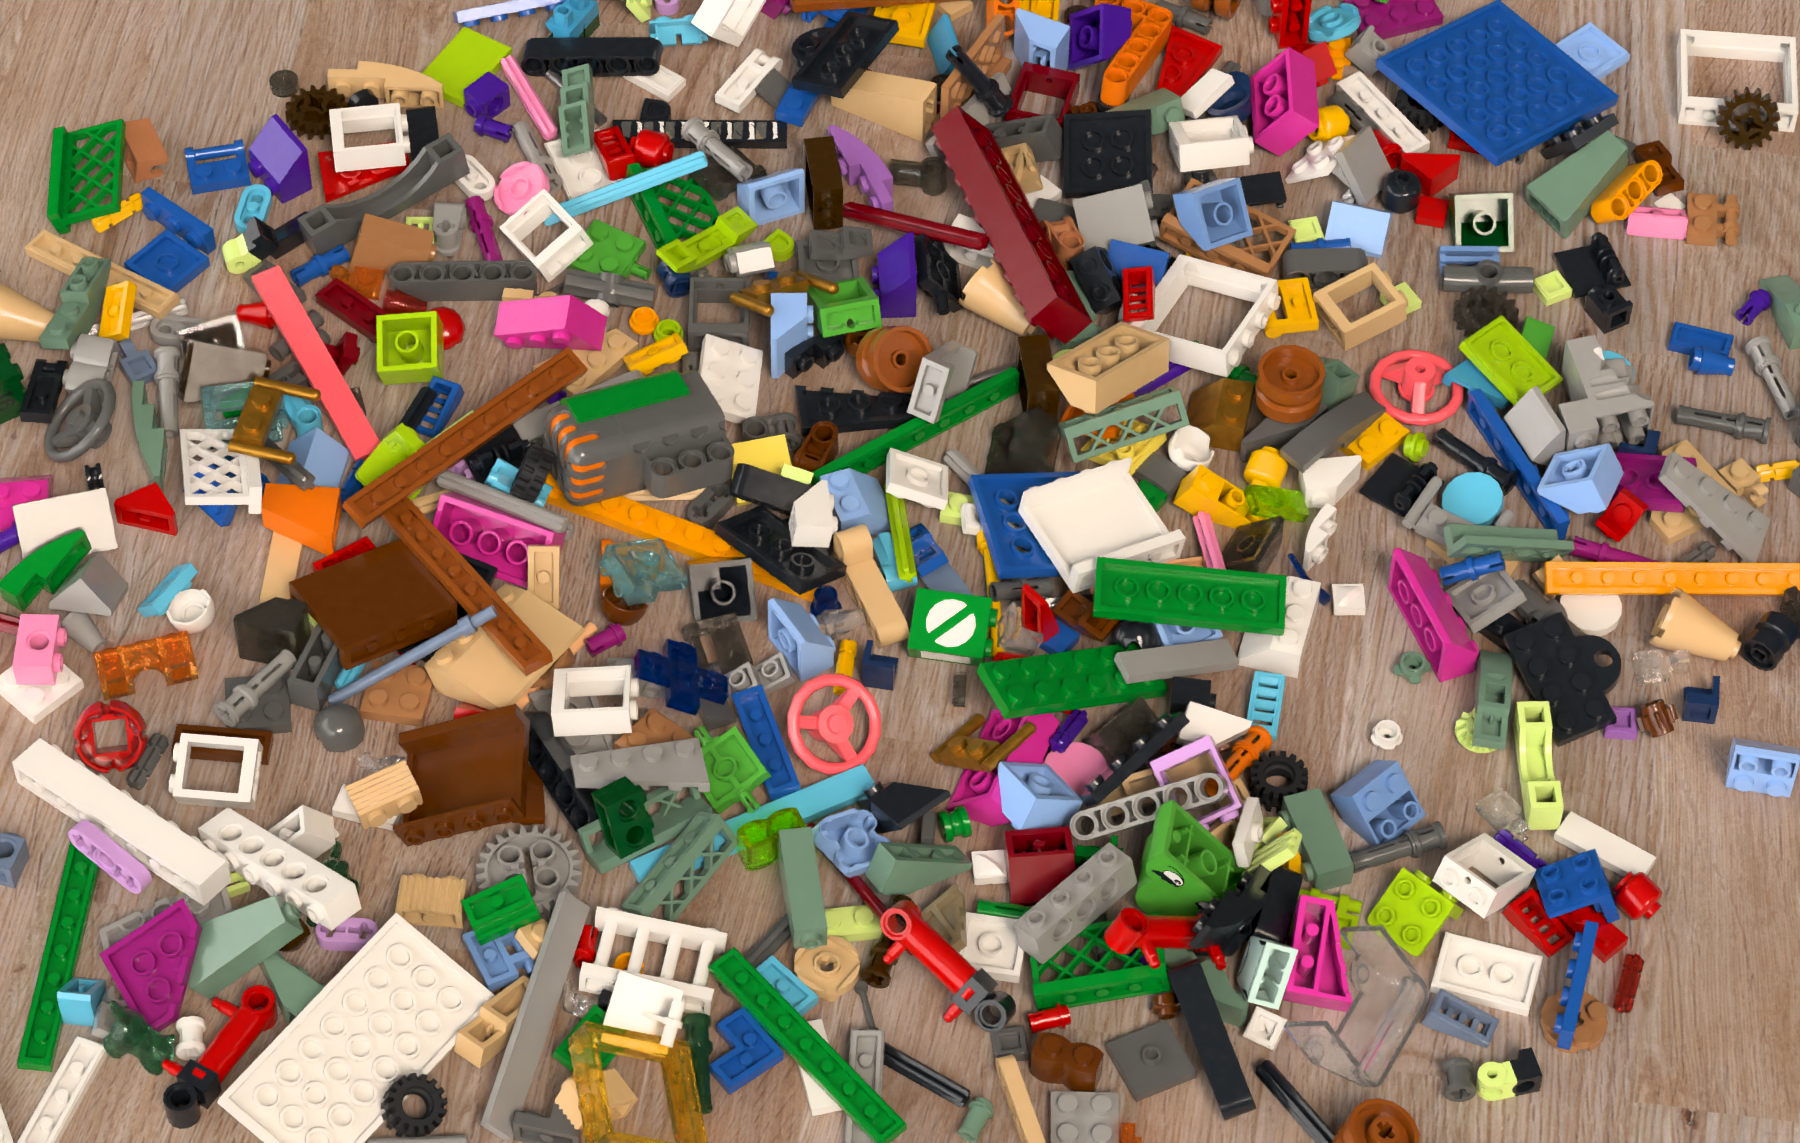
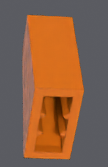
M265 483L261 506L263 526L327 556L334 553L342 511L340 488L315 486L312 490L308 488L303 491L296 485Z

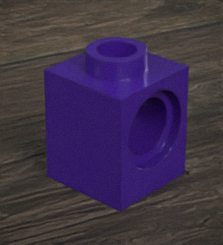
M488 71L464 89L465 110L472 117L477 118L479 115L484 116L488 114L490 119H493L511 106L509 85Z

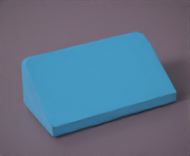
M943 14L929 32L927 41L940 77H948L955 67L945 56L950 49L957 57V53L952 47L959 45L949 16Z

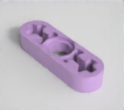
M82 819L69 830L68 836L71 843L131 893L139 894L151 883L152 877L148 869L90 821Z

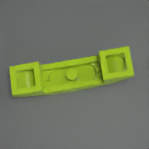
M737 206L718 216L715 225L683 242L677 238L657 249L656 254L674 272H691L727 254V248L739 245L757 229L758 224Z

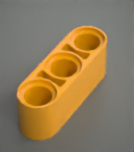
M1648 160L1627 166L1591 204V215L1595 222L1607 224L1627 218L1660 184L1663 172L1659 163L1654 160Z

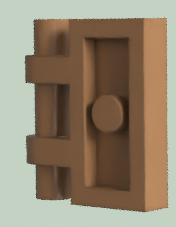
M1688 192L1686 198V213L1688 217L1686 244L1715 246L1717 238H1724L1727 245H1736L1737 237L1740 235V224L1737 222V218L1740 216V205L1737 203V196L1733 194L1727 195L1726 203L1717 204V195ZM1717 218L1725 219V223H1717Z

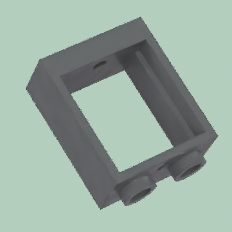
M690 277L689 351L701 352L702 341L706 334L749 346V309L742 307V323H697L698 303H731L729 299L731 293L738 292L742 294L741 289L750 287V278Z

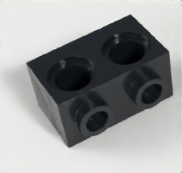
M1094 246L1069 260L1095 313L1107 315L1122 306L1123 283L1105 248Z

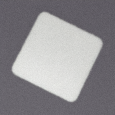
M1672 193L1654 202L1659 208L1684 209L1686 207Z

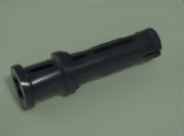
M960 45L952 47L957 53V57L949 49L945 56L946 59L951 62L975 89L976 98L980 102L986 103L993 117L999 118L1005 115L1013 106V99L1009 95H1004L999 89V83L995 79L986 77Z
M1441 428L1435 434V439L1432 441L1435 446L1444 450L1473 472L1490 475L1499 483L1504 496L1513 489L1518 479L1517 473L1514 471L1508 472L1498 465V460L1494 457L1481 455L1445 428Z

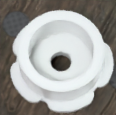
M1383 720L1373 728L1371 740L1375 746H1379L1383 750H1393L1396 745L1399 746L1402 743L1403 735L1397 723L1391 720Z

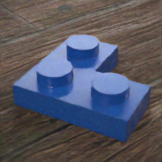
M743 1007L716 1024V1031L733 1050L711 1063L709 1070L729 1095L784 1060V1052Z

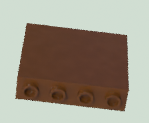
M401 539L289 582L290 606L296 608L302 605L339 648L340 664L345 670L444 632L456 625L458 620L456 600Z
M517 704L399 733L398 744L408 754L407 765L423 799L422 805H418L412 812L404 814L403 823L393 825V831L407 846L421 845L424 842L449 838L453 835L478 831L485 827L506 824L514 820L526 818L530 720Z

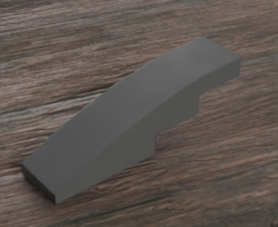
M1361 392L1329 410L1299 432L1280 449V456L1304 473L1319 458H1328L1340 446L1344 449L1348 447L1386 412V408L1365 392Z

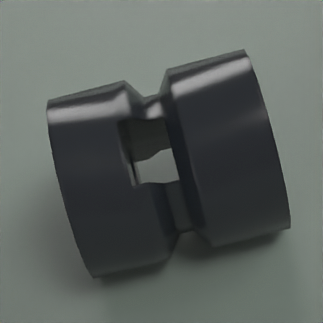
M1775 611L1766 612L1755 625L1754 630L1742 642V655L1752 666L1760 670L1771 671L1777 667L1783 659L1784 653L1798 639V628L1786 615Z

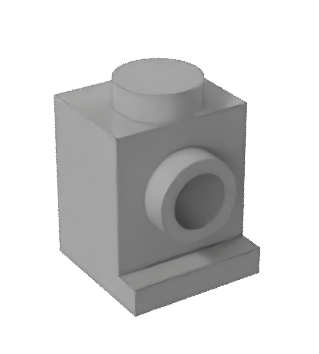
M1369 25L1356 36L1344 54L1369 77L1378 71L1376 68L1377 59L1393 51V48L1374 32L1375 27L1373 25Z

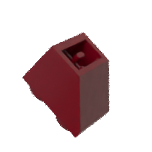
M1070 826L1005 831L1004 856L1011 904L1034 906L1075 871Z

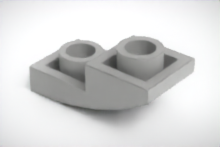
M782 651L756 666H753L748 661L722 676L729 698L733 704L731 694L762 684L765 694L768 695L796 682L789 661Z

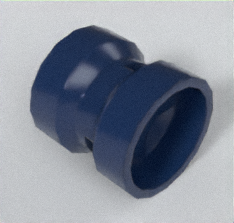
M662 260L657 267V274L661 281L664 282L668 295L673 298H680L689 294L690 277H692L690 272L676 273Z

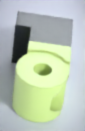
M255 216L246 222L247 230L237 238L227 241L222 247L227 270L230 273H244L279 249L274 229Z
M1532 1047L1519 1050L1518 1058L1502 1063L1492 1061L1482 1064L1477 1072L1475 1086L1477 1094L1484 1100L1496 1101L1540 1091L1543 1075Z

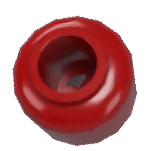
M641 130L637 137L633 136L629 144L635 155L636 163L646 168L657 167L671 162L674 153V143L670 142L668 134L655 130Z
M1630 871L1612 889L1616 893L1613 898L1615 904L1632 920H1638L1642 916L1649 920L1662 907L1657 902L1662 896V890L1643 872L1633 874Z

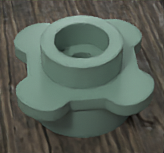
M1409 651L1402 655L1399 664L1394 665L1393 672L1397 676H1403L1411 684H1419L1422 681L1423 674L1430 671L1431 664L1425 660L1422 654Z

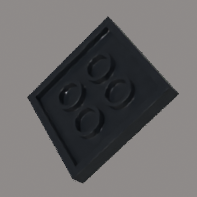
M1151 109L1064 114L1065 199L1083 198L1089 195L1134 186L1144 180H1149L1153 194Z

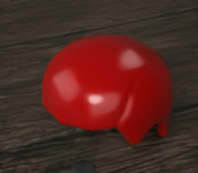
M444 306L431 309L430 311H437L443 323L444 350L451 349L456 344L462 343L466 328L460 314L454 309Z

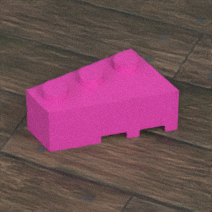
M572 295L500 302L494 336L505 342V346L512 349H522L523 347L565 349L569 347L572 350L601 351L607 317Z
M1301 895L1295 908L1290 946L1298 949V953L1282 1000L1348 1012L1352 1004V998L1347 983V970L1342 955L1341 937L1334 900Z

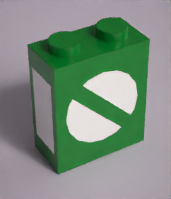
M917 588L907 647L909 657L979 666L980 663H985V657L991 658L994 639H989L990 627L996 628L998 609L993 608V598Z

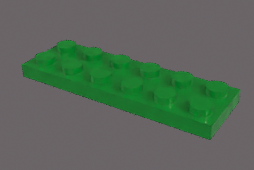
M1097 557L1093 617L1283 636L1285 630L1287 576Z
M1137 642L1130 643L1128 649L1119 644L980 663L976 671L1004 719L1164 697L1168 690L1163 679L1126 684L1114 662V658L1117 652L1140 650L1141 647Z

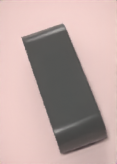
M1361 248L1291 249L1282 255L1284 280L1308 277L1310 289L1324 288L1368 265L1367 253Z

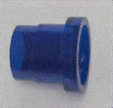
M829 585L820 586L815 590L814 599L810 606V613L815 616L820 624H832L840 618L842 613L838 593L834 587Z

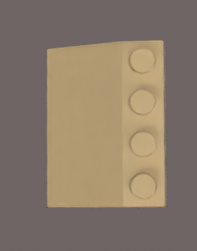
M504 584L496 593L551 651L553 661L525 676L479 626L478 631L470 636L465 637L463 635L443 646L424 665L438 694L488 710L515 704L585 632L581 625L528 590Z

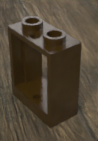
M834 137L804 139L805 185L813 229L830 230L842 228L843 185Z
M1048 334L1017 337L1016 369L1020 373L1019 396L1027 432L1057 429L1059 387L1047 370V363L1053 360Z

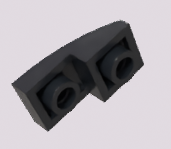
M820 334L801 342L785 353V374L794 379L802 372H807L814 363L824 369L831 362L839 360L844 353V334L824 338Z

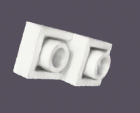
M1326 503L1319 511L1307 534L1302 568L1307 572L1316 563L1320 564L1326 558L1329 551L1327 548L1328 538L1333 535L1337 527L1335 522L1337 509L1329 503Z

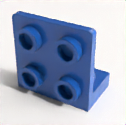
M1595 848L1536 869L1534 876L1549 919L1592 904L1597 913L1603 911L1607 923L1620 919L1606 874Z

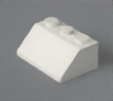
M1288 576L1286 578L1285 630L1283 636L1244 632L1237 656L1239 660L1238 665L1298 679L1318 607L1321 583Z

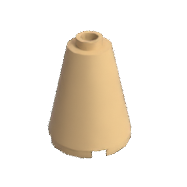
M991 258L990 261L993 265L989 268L983 265L973 275L962 291L966 297L964 300L959 298V304L963 308L1020 336L1034 335L1040 329V326L1034 327L1027 321L1023 314L1026 311L1025 308L1013 295L1015 292L1014 287L1003 276L1005 269L995 258Z
M0 282V339L40 342L39 337L55 313Z
M1675 587L1670 593V596L1674 597L1671 605L1667 603L1663 605L1650 634L1654 637L1648 643L1655 647L1726 662L1729 657L1734 659L1742 643L1737 640L1739 634L1684 590Z

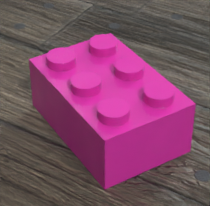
M1288 47L1250 77L1254 142L1279 157L1295 147L1299 141L1319 127L1315 62Z

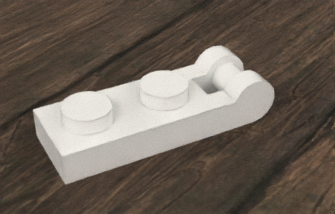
M759 48L754 49L717 91L715 103L740 114L758 93L755 89L774 68L778 72L781 70L783 60L776 56L769 57L765 51Z

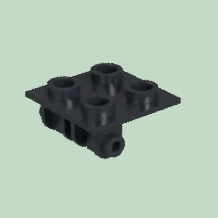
M1601 232L1592 235L1589 246L1554 253V257L1567 283L1572 288L1575 298L1587 296L1590 289L1596 285L1606 287L1613 284L1616 289L1631 286L1614 249L1608 241V237Z
M512 425L464 458V461L474 479L484 484L498 458L519 468L531 445L528 439L522 441Z
M1392 453L1359 490V493L1404 518L1433 476H1437L1438 467L1435 463L1428 462L1423 463L1419 468Z

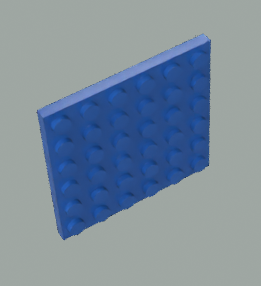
M1500 0L1481 7L1378 58L1376 68L1495 167L1551 139L1560 132L1567 131L1571 125L1583 118L1587 120L1615 106L1619 98L1615 92Z

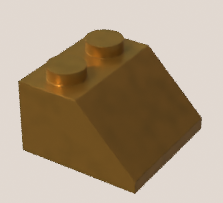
M1222 378L1192 392L1187 413L1189 424L1201 429L1210 436L1209 447L1241 451V442L1246 435L1252 406L1254 383Z

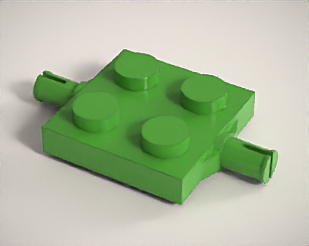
M597 219L586 230V234L594 244L566 268L596 274L600 272L615 273L625 278L633 274L645 281L648 280V277L650 278L652 269L638 264L639 258L646 250V241Z
M705 726L698 727L704 737L697 729L694 731V736L696 738L699 737L702 745L701 749L710 782V792H703V794L718 814H721L739 801L742 802L748 813H754L755 811L749 802H751L756 810L759 809L760 804L751 792L770 778V773L736 726L723 735L712 738Z

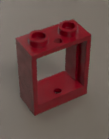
M1024 62L1011 96L1013 106L1006 113V121L1041 116L1040 114L1020 110L1027 91L1065 99L1060 116L1056 118L1064 131V114H1071V108L1075 106L1079 95L1080 74Z

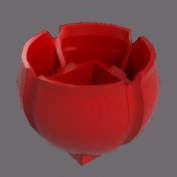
M111 699L108 704H104L102 701H97L88 706L76 720L73 737L78 742L74 745L75 751L80 760L95 771L110 773L112 769H117L118 772H123L133 767L145 752L148 736L143 734V730L146 729V723L141 714L126 702ZM125 719L128 745L98 748L94 722Z

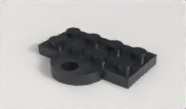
M848 11L834 28L822 27L803 33L793 42L791 48L794 63L800 68L791 79L793 88L843 99L899 31L897 20Z
M763 505L716 523L715 534L745 556L751 557L753 562L799 595L844 577L846 574L847 565L831 555L833 552V535L829 548L792 546L788 524L790 518L782 520Z
M1562 611L1503 636V641L1534 701H1549L1553 727L1552 737L1558 747L1601 730L1608 725L1617 723V717L1605 695L1619 681L1621 658L1617 649L1609 641L1594 635H1583L1575 638ZM1599 655H1608L1613 662L1607 667H1601L1594 660Z

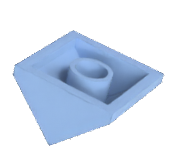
M1338 200L1332 201L1324 240L1350 238L1351 248H1361L1365 250L1367 256L1381 258L1394 212Z
M318 427L289 443L287 451L294 453L296 461L314 475L315 480L313 484L315 486L340 488L350 456L347 448ZM280 472L276 484L295 485Z

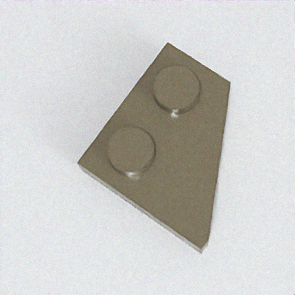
M956 882L922 910L921 914L923 919L954 949L960 952L967 946L965 892Z

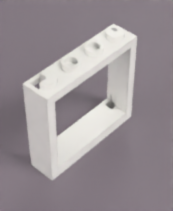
M1680 29L1676 49L1678 124L1720 126L1716 124V116L1720 115L1717 107L1718 105L1726 106L1724 99L1688 96L1687 56L1783 62L1784 103L1777 102L1778 110L1776 112L1780 114V121L1776 123L1778 124V131L1794 132L1798 117L1796 37ZM1760 106V112L1764 113L1767 117V112ZM1729 120L1728 123L1731 128H1736V125L1732 124Z
M1180 254L1155 289L1154 320L1131 322L1130 325L1170 338L1169 362L1227 378L1233 368L1239 366L1242 355L1247 348L1252 347L1255 336L1260 329L1265 328L1273 310L1276 311L1281 301V296H1278V283L1276 279ZM1188 285L1255 303L1223 350L1156 332ZM1140 309L1139 312L1147 311V309Z

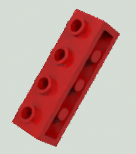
M1270 0L1272 17H1268V28L1270 34L1275 35L1278 49L1292 48L1298 44L1307 43L1312 0Z

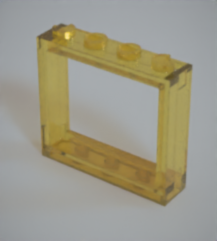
M585 1021L568 1038V1050L571 1054L573 1079L576 1083L578 1108L581 1112L584 1129L583 1137H585L586 1143H595L594 1141L596 1143H674L613 1130L600 1051L660 1063L675 1143H708L689 1042L675 1039L673 1048L659 1044L662 1036Z

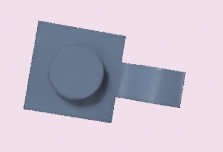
M130 338L119 341L118 345L121 348L119 355L122 358L119 360L120 369L131 386L132 381H145V384L154 381L157 364L148 350L145 349L138 352Z

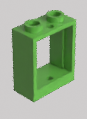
M864 277L834 282L839 286V291L835 295L810 286L809 291H806L807 305H813V323L823 338L882 327L879 298ZM849 319L853 320V323L851 325L847 324V321Z

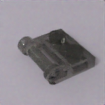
M734 145L729 147L741 159L753 167L752 175L747 180L767 175L762 165H755ZM712 156L707 157V167L688 175L715 200L722 201L728 198L730 193L736 191L737 184L742 182Z
M736 612L689 623L682 627L683 639L688 642L697 667L695 673L699 683H710L716 677H721L748 661L753 665V660ZM707 634L717 662L710 664L700 640L701 636Z

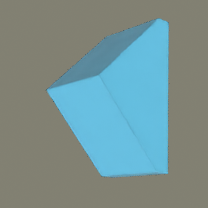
M73 977L57 992V1001L63 1024L93 1026L96 1008L102 1002V997L105 993L106 980Z

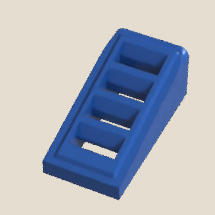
M433 376L428 387L436 391L437 397L422 421L434 424V427L430 429L421 426V421L415 430L416 433L430 438H434L443 431L465 394L460 384ZM440 394H443L448 396L447 400H445L438 396ZM437 403L443 405V408L440 409L434 407L433 404ZM428 412L439 415L438 419L427 416Z

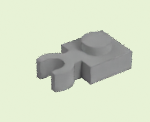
M111 985L103 994L102 1002L96 1008L91 1035L122 1047L128 1039L132 1013L124 1010L127 1007L125 999L123 997L121 1000L117 999L114 996L115 987Z

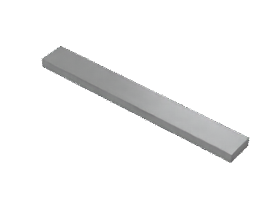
M568 891L559 893L480 1124L504 1141L513 1139L512 1122L516 1111L522 1112L590 909L589 906Z

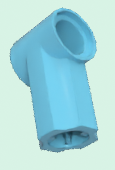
M283 395L280 407L296 430L297 438L316 427L324 432L321 411L317 406L312 405L310 400Z
M889 532L878 534L872 540L873 554L890 591L895 592L917 586V576L912 578L913 581L907 583L906 580H900L898 577L892 534Z

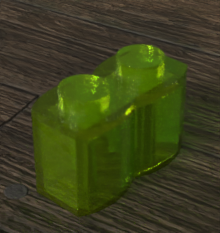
M791 807L778 810L767 819L750 821L737 830V854L747 871L763 869L778 859L779 830L806 827L797 808Z

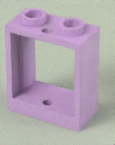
M1207 735L1149 763L1161 787L1171 784L1166 773L1167 771L1209 752L1218 773L1224 776L1228 782V795L1232 802L1196 819L1209 831L1210 827L1208 824L1220 819L1222 824L1239 817L1238 810L1243 809L1244 804L1213 737ZM1174 792L1173 800L1181 806L1178 797Z

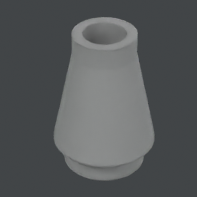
M72 611L63 620L61 626L67 629V637L89 650L93 655L99 654L107 646V641L102 637L88 613Z

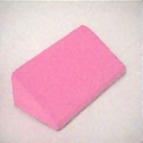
M1638 206L1627 217L1626 231L1628 235L1684 240L1688 224L1687 213L1682 209Z

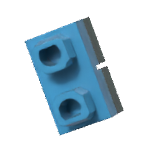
M566 0L564 3L558 4L553 10V15L546 22L547 28L552 32L548 38L590 37L600 26L598 2L594 0Z

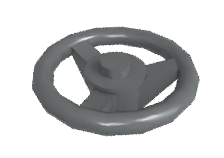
M102 378L88 380L75 388L61 402L45 433L44 448L50 460L57 463L73 461L87 452L90 447L97 449L108 440L112 432V424L109 422L116 405V392L110 381ZM98 390L103 391L104 394L103 407L97 392ZM83 398V404L79 405L77 408L73 409L70 412V410ZM68 415L65 430L58 433L62 422ZM71 447L70 449L63 450V451H60V450L57 449V448Z

